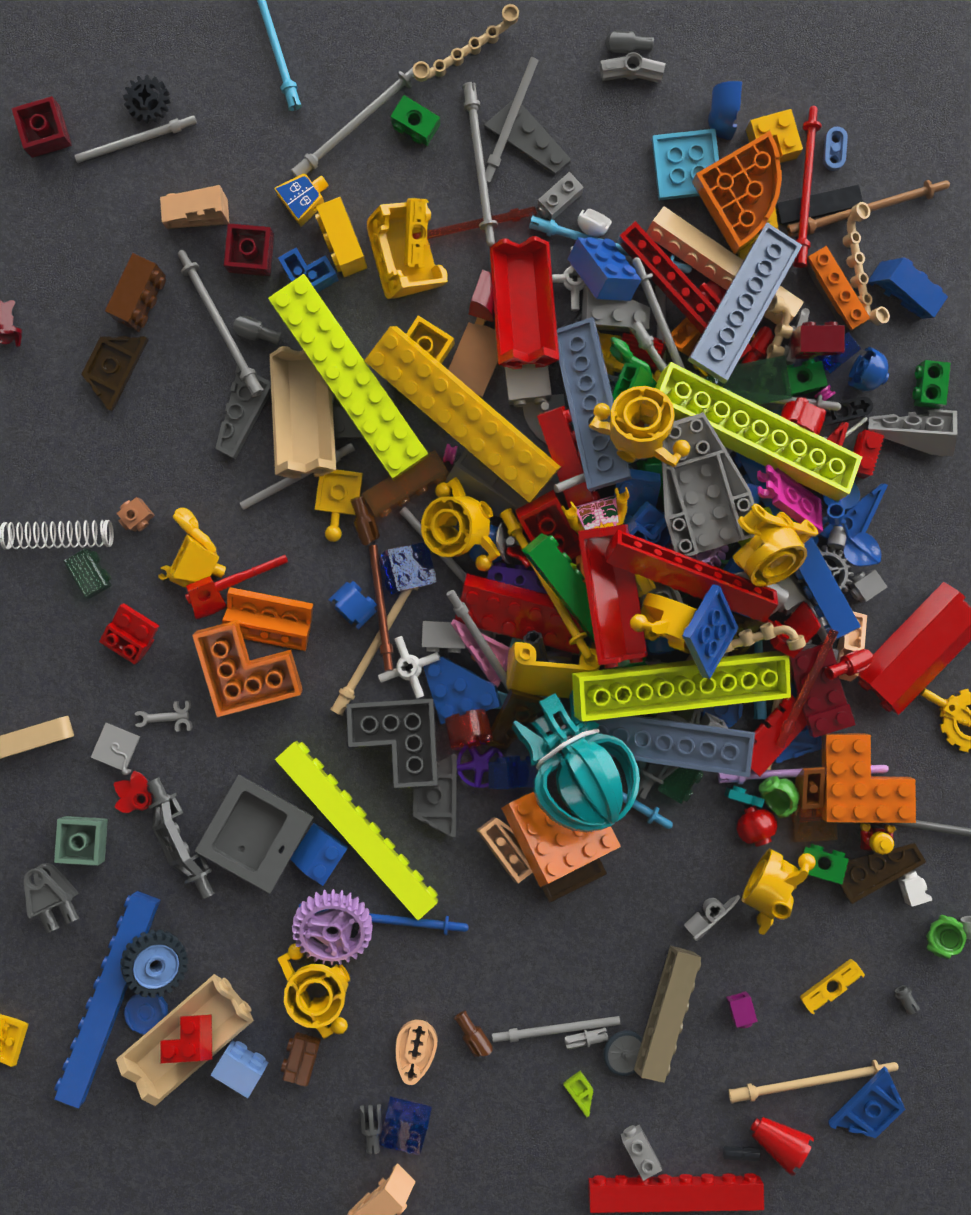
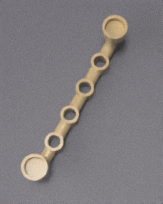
M513 4L506 5L502 10L503 21L499 25L489 26L486 33L480 37H472L469 40V44L461 49H453L450 56L444 60H436L433 67L429 68V65L423 61L415 63L413 66L414 78L417 81L423 82L435 75L443 77L446 74V68L452 64L460 66L464 61V57L468 54H479L481 46L485 43H496L499 39V34L518 21V8Z
M860 202L851 209V214L847 221L848 234L843 237V244L847 248H851L852 255L848 256L846 260L847 265L855 270V276L850 279L851 286L855 289L858 288V298L870 316L868 321L879 326L887 323L890 315L883 306L872 311L870 308L873 300L872 296L867 292L866 284L869 278L863 270L862 264L865 261V257L860 252L859 242L861 241V236L856 231L855 226L856 221L861 222L870 216V208L866 203Z
M778 295L773 297L767 309L775 314L782 312V319L775 327L774 340L767 348V358L765 363L759 368V378L757 383L753 385L751 392L769 393L768 387H765L767 378L773 379L776 376L777 369L773 367L775 358L781 359L783 357L785 348L780 345L783 338H790L793 332L792 326H789L791 310L785 304V299Z
M769 622L760 626V632L752 633L751 629L741 631L739 633L740 638L732 640L725 653L741 646H750L760 640H770L780 634L789 636V639L786 641L789 650H797L804 647L806 641L803 635H798L790 626L781 625L774 627ZM691 654L686 661L694 660Z

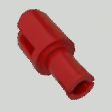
M762 327L749 344L752 349L738 366L743 372L750 374L759 359L766 358L767 348L774 340V335L769 327Z
M866 649L853 651L841 656L838 663L826 667L825 674L830 680L843 674L852 676L868 668L869 664L872 663L873 655Z

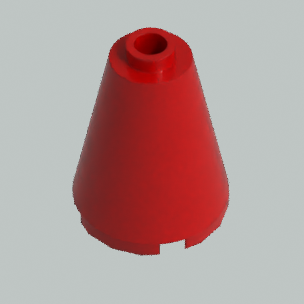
M761 1117L760 1120L756 1118L750 1128L753 1131L752 1137L791 1176L796 1174L793 1172V1169L795 1167L800 1169L811 1149V1146L808 1145L809 1140L814 1142V1137L765 1117Z

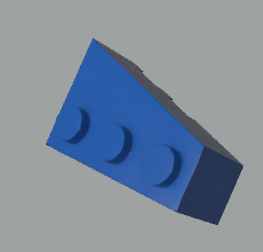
M907 258L880 262L868 281V284L871 286L876 283L885 289L883 294L888 297L893 294L902 300L900 305L922 319L934 318L948 298L942 292L943 289L939 285L933 284L928 279L927 274L917 270L913 266V262Z

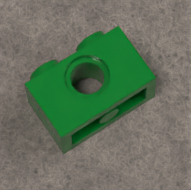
M403 95L391 115V122L396 131L400 133L405 132L411 136L414 142L418 144L423 143L428 146L441 125L438 115ZM418 120L420 121V123L417 125H411L410 121Z
M814 359L804 361L802 366L794 367V364L784 366L776 374L781 396L794 397L823 390L828 386L822 361L815 362ZM797 374L805 376V383L798 381Z
M811 844L810 847L806 846L804 854H811L816 861L815 867L809 871L808 875L843 884L849 858L845 857V853L836 850L828 853L823 851L824 847ZM821 857H827L831 861L829 869H822L819 866L818 861Z

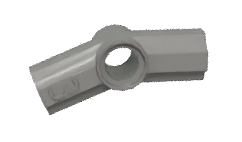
M631 52L626 57L601 60L600 74L602 81L627 78L629 80L640 78L661 83L666 63L642 58L640 54ZM628 64H635L637 68L632 69Z

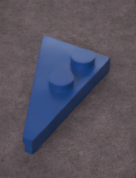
M880 484L859 500V503L854 508L845 511L844 520H846V525L852 539L860 532L866 533L885 493L887 484ZM829 524L818 536L828 540L834 526H843L841 524ZM846 537V543H845V545L848 544V543H850V542L848 541L847 537Z

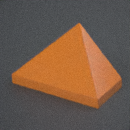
M685 318L671 332L677 350L690 356L701 333Z

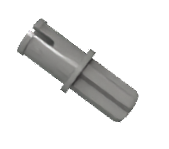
M605 1027L588 1032L584 1030L583 1033L566 1036L565 1045L567 1049L582 1046L590 1047L591 1044L607 1042L608 1034Z

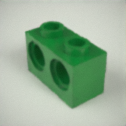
M924 360L916 367L914 376L917 379V384L912 393V398L915 399L914 406L940 409L947 404L951 363ZM928 369L934 372L935 378H931L928 375ZM926 390L932 393V399L927 398Z

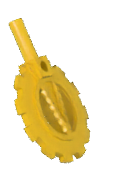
M925 688L920 695L940 706V717H943V724H940L942 733L945 732L948 736L946 739L948 743L952 746L956 744L960 746L959 750L968 752L971 749V736L963 734L957 723L971 728V710L966 707L971 705V692H969V689L960 690L959 695H951L948 699H943Z

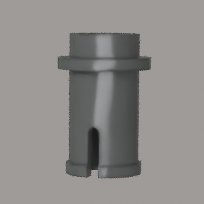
M906 985L896 988L895 997L901 1001L908 1015L915 1014L916 1012L913 1008L918 1012L920 1007L911 995L912 990Z

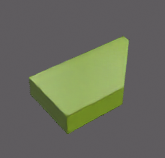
M580 1070L566 1080L563 1085L584 1115L589 1117L593 1087Z

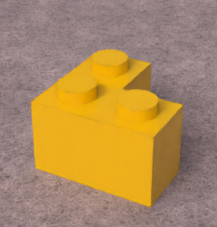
M792 109L750 120L746 128L749 143L770 131L778 147L780 163L798 158L803 147Z

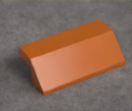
M230 587L227 593V610L222 624L238 620L243 639L306 651L312 623L313 603Z

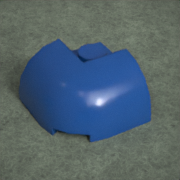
M742 81L722 82L713 88L712 107L708 116V123L711 129L716 130V135L719 138L732 140L735 134L737 124L733 123L737 118L738 111H740Z
M648 501L641 506L634 516L629 514L623 523L628 524L629 534L665 548L669 547L672 543L664 512L654 507Z

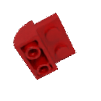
M123 603L119 606L112 622L107 625L99 642L131 663L137 664L153 644V638L159 625Z

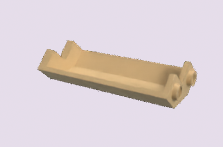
M287 346L279 347L270 354L275 475L288 478H301V474L314 473V477L327 475L336 470L332 391L303 350L299 352Z
M214 974L116 1059L121 1076L135 1082L141 1099L156 1106L208 1061L161 1063L160 1041L180 1039V1016L212 1014V1056H214L254 1021L250 1013L252 1011L251 1007L239 997L226 978L221 979Z

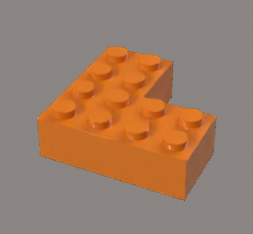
M238 620L201 629L192 635L217 717L301 695L303 689L292 651L287 650L250 660Z
M828 733L822 735V767L825 768L824 805L822 808V819L824 821L916 823L915 779L911 777L871 776V735L865 733Z
M534 791L501 808L540 887L621 847L611 826L601 831L580 832L558 825L539 807Z

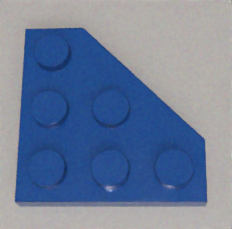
M440 657L439 661L423 666L441 724L502 706L495 684L478 677L477 674L464 667H460L448 658Z

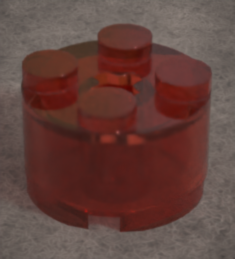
M484 709L469 710L464 715L460 716L458 713L445 719L452 750H459L467 745L468 749L480 747V742L485 743L493 740L488 715Z

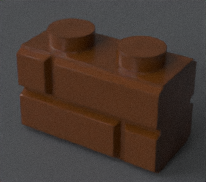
M296 1032L294 1038L289 1039L286 1051H289L290 1054L288 1059L284 1058L280 1071L284 1072V1081L305 1087L308 1086L321 1042L320 1038Z

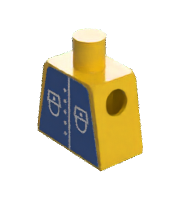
M301 174L274 189L300 227H302L318 211L316 206L324 203L320 192L329 187L322 175L311 182L306 174Z

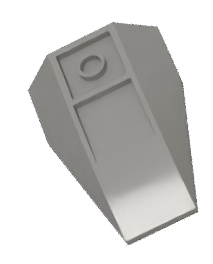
M704 412L674 421L671 433L663 441V448L673 455L672 447L676 441L686 440L690 445L689 454L686 457L680 458L676 467L662 462L664 517L674 551L686 556H692L754 537V534L747 533L738 523V519L741 516L744 517L752 510L751 507L755 504L752 493Z

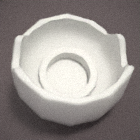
M587 209L584 214V210L581 211L577 222L582 232L593 237H600L607 232L612 223L608 217L592 209Z

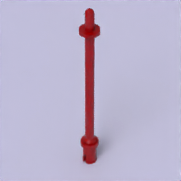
M816 106L810 107L808 121L804 122L802 127L807 132L799 234L796 240L802 247L794 259L793 266L796 268L807 266L808 249H810L811 242L807 240L815 135L822 126L817 121L818 109Z

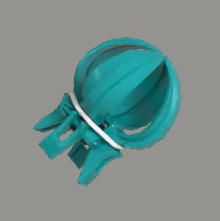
M573 690L569 696L571 719L555 693L539 702L545 715L531 723L537 734L517 721H514L512 729L518 739L528 749L531 765L537 764L536 768L539 771L534 780V794L539 807L552 821L572 831H601L621 820L633 806L639 790V768L633 752L622 740L611 735L599 733V729H597L599 724L595 721L582 722L574 716ZM557 712H559L564 723L560 727L553 717ZM609 753L614 755L620 762L626 775L628 787L627 802L621 813L623 803L622 783L616 765ZM556 768L558 769L556 774L557 790L562 801L577 818L572 817L560 808L547 789V777Z

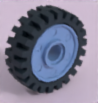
M159 929L157 932L149 930L148 934L142 932L140 933L141 937L137 938L135 936L132 939L133 943L126 945L127 950H123L120 968L126 984L134 993H140L142 997L149 995L150 998H155L156 994L159 997L164 996L165 991L170 993L173 991V986L177 988L180 985L178 981H183L185 977L184 972L187 973L188 968L186 964H188V958L182 943L176 936ZM159 960L157 965L150 966L153 961Z

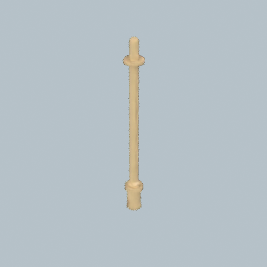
M421 565L415 567L408 581L402 580L405 586L387 616L388 631L412 589L418 591L419 588L415 584L423 572ZM380 630L348 685L343 687V689L340 688V694L331 707L333 712L343 716L347 704L354 700V690L381 645Z
M872 1060V1066L759 1087L750 1083L746 1087L728 1089L731 1104L746 1100L754 1102L761 1095L875 1075L884 1066L888 1072L897 1071L899 1066L895 1062L878 1065L876 1060Z

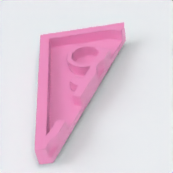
M453 619L451 625L488 680L498 687L501 682L500 678L467 626ZM482 634L506 672L508 650L510 647Z

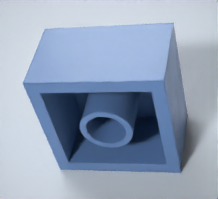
M232 1040L211 1073V1076L248 1098L269 1062L266 1061L263 1055L249 1051L242 1042Z

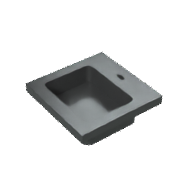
M238 775L195 852L270 894L314 816L245 777ZM283 845L285 849L282 853H280L279 850Z

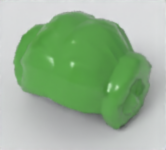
M771 776L760 783L759 792L761 798L765 799L764 801L779 818L788 817L798 809L800 794L791 780Z
M940 915L938 920L931 923L930 931L926 935L928 940L927 950L945 959L958 955L962 952L967 939L966 933L963 930V924L953 917Z

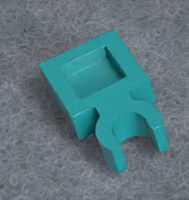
M733 786V789L726 787L724 796L763 807L765 799L745 793L746 789L738 786Z

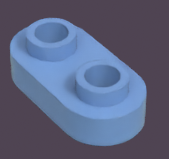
M841 127L831 128L824 139L823 164L830 171L839 170L846 161L848 136L847 132ZM832 138H837L838 142H833ZM830 158H834L836 163H832Z

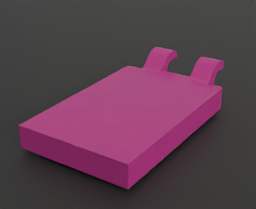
M766 465V473L757 471L758 480L766 482L767 488L758 487V495L761 498H771L774 506L801 524L806 519L817 528L818 534L823 532L820 498L779 468L774 470L772 466Z

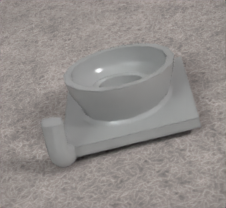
M105 723L91 758L120 769L123 775H128L131 773V769L127 767L140 736Z

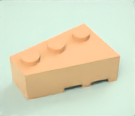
M220 185L177 194L171 193L160 197L162 223L167 229L229 223L228 199Z
M493 817L476 830L514 882L519 884L533 873L511 827L498 818Z
M397 1163L393 1167L390 1177L387 1180L382 1178L378 1182L380 1186L371 1194L368 1192L347 1215H400L407 1207L406 1201L415 1184V1180Z

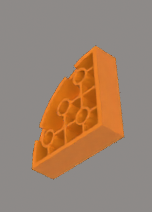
M770 131L695 174L692 181L734 254L747 247L756 238L773 213L779 198L782 182L780 155Z

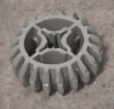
M823 545L821 550L818 547L823 557H827L836 563L837 567H830L828 564L827 566L830 571H833V576L839 573L837 584L841 591L848 592L849 589L845 584L851 585L853 583L848 579V577L854 576L853 572H848V569L852 568L853 565H846L847 559L845 557L841 558L842 550L835 554V547H830L829 551L827 545ZM797 580L798 584L803 583L801 591H804L803 588L806 586L803 580Z

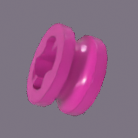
M828 385L814 397L817 398L818 395H822V400L826 401L835 394V391H831V386Z
M447 444L443 457L444 463L449 461L450 464H454L458 446L451 447L450 444Z

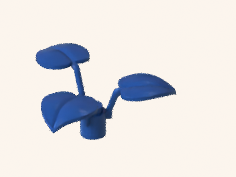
M855 482L852 485L850 494L839 501L823 495L824 503L828 506L827 516L823 517L822 520L823 526L826 522H829L831 525L841 524L843 526L846 537L850 542L844 548V557L847 561L859 567L879 564L881 561V550L877 541L871 535L863 532L856 534L854 539H852L846 525V520H844L845 510L854 508L860 500V491ZM812 536L817 545L819 542L818 536Z

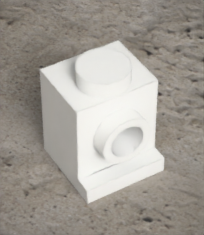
M910 871L903 877L898 878L906 904L913 907L932 901L931 896L925 893L927 885L924 879L918 876L916 871Z

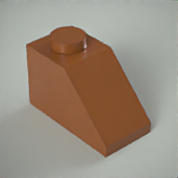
M824 767L804 768L795 778V787L800 794L798 803L802 809L823 808Z

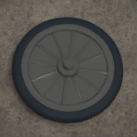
M621 1031L614 1034L607 1041L603 1058L605 1065L612 1073L619 1076H628L635 1073L634 1067L643 1040L642 1037L632 1031Z

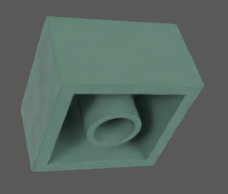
M64 816L57 819L54 863L99 865L105 862L108 819Z

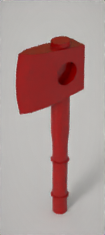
M286 555L274 558L216 582H213L209 576L186 585L188 593L185 596L188 603H191L195 619L212 615L227 607L219 591L288 563Z

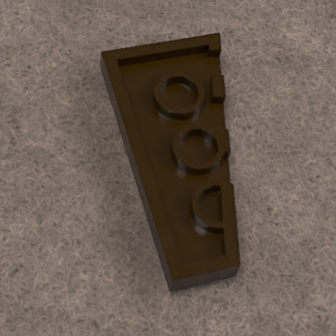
M915 843L893 848L888 854L874 853L848 861L843 884L839 885L850 904H853L926 863V860Z

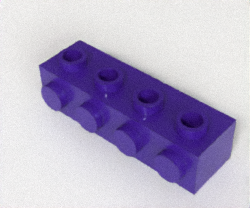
M496 562L488 570L487 579L547 594L535 571H529L525 566L515 565V568H507L506 563Z

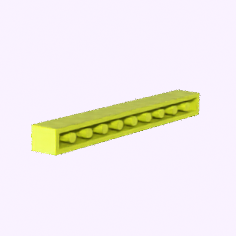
M293 742L275 759L277 763L417 920L421 919L438 903L436 898L438 896L437 892L431 886L427 887L422 882L424 878L416 869L412 871L408 866L409 861L403 854L398 855L394 850L395 845L389 838L384 839L380 835V828L374 822L370 823L365 818L367 814L359 805L356 807L351 802L353 799L346 790L341 791L337 786L338 781L332 774L327 775L323 771L324 765L317 758L313 759L308 754L310 752L309 748L303 742Z

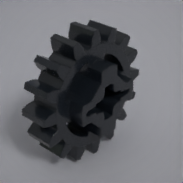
M148 75L145 76L144 80L137 76L138 81L136 83L130 80L132 86L131 88L125 87L128 94L123 95L126 101L124 106L129 110V114L132 117L135 116L138 122L143 118L146 124H148L151 118L154 122H157V116L164 118L162 112H168L169 109L166 104L171 103L169 97H167L170 93L165 89L164 83L162 81L159 82L155 76L151 80ZM153 88L158 90L160 94L154 92ZM134 104L141 107V110L137 109Z

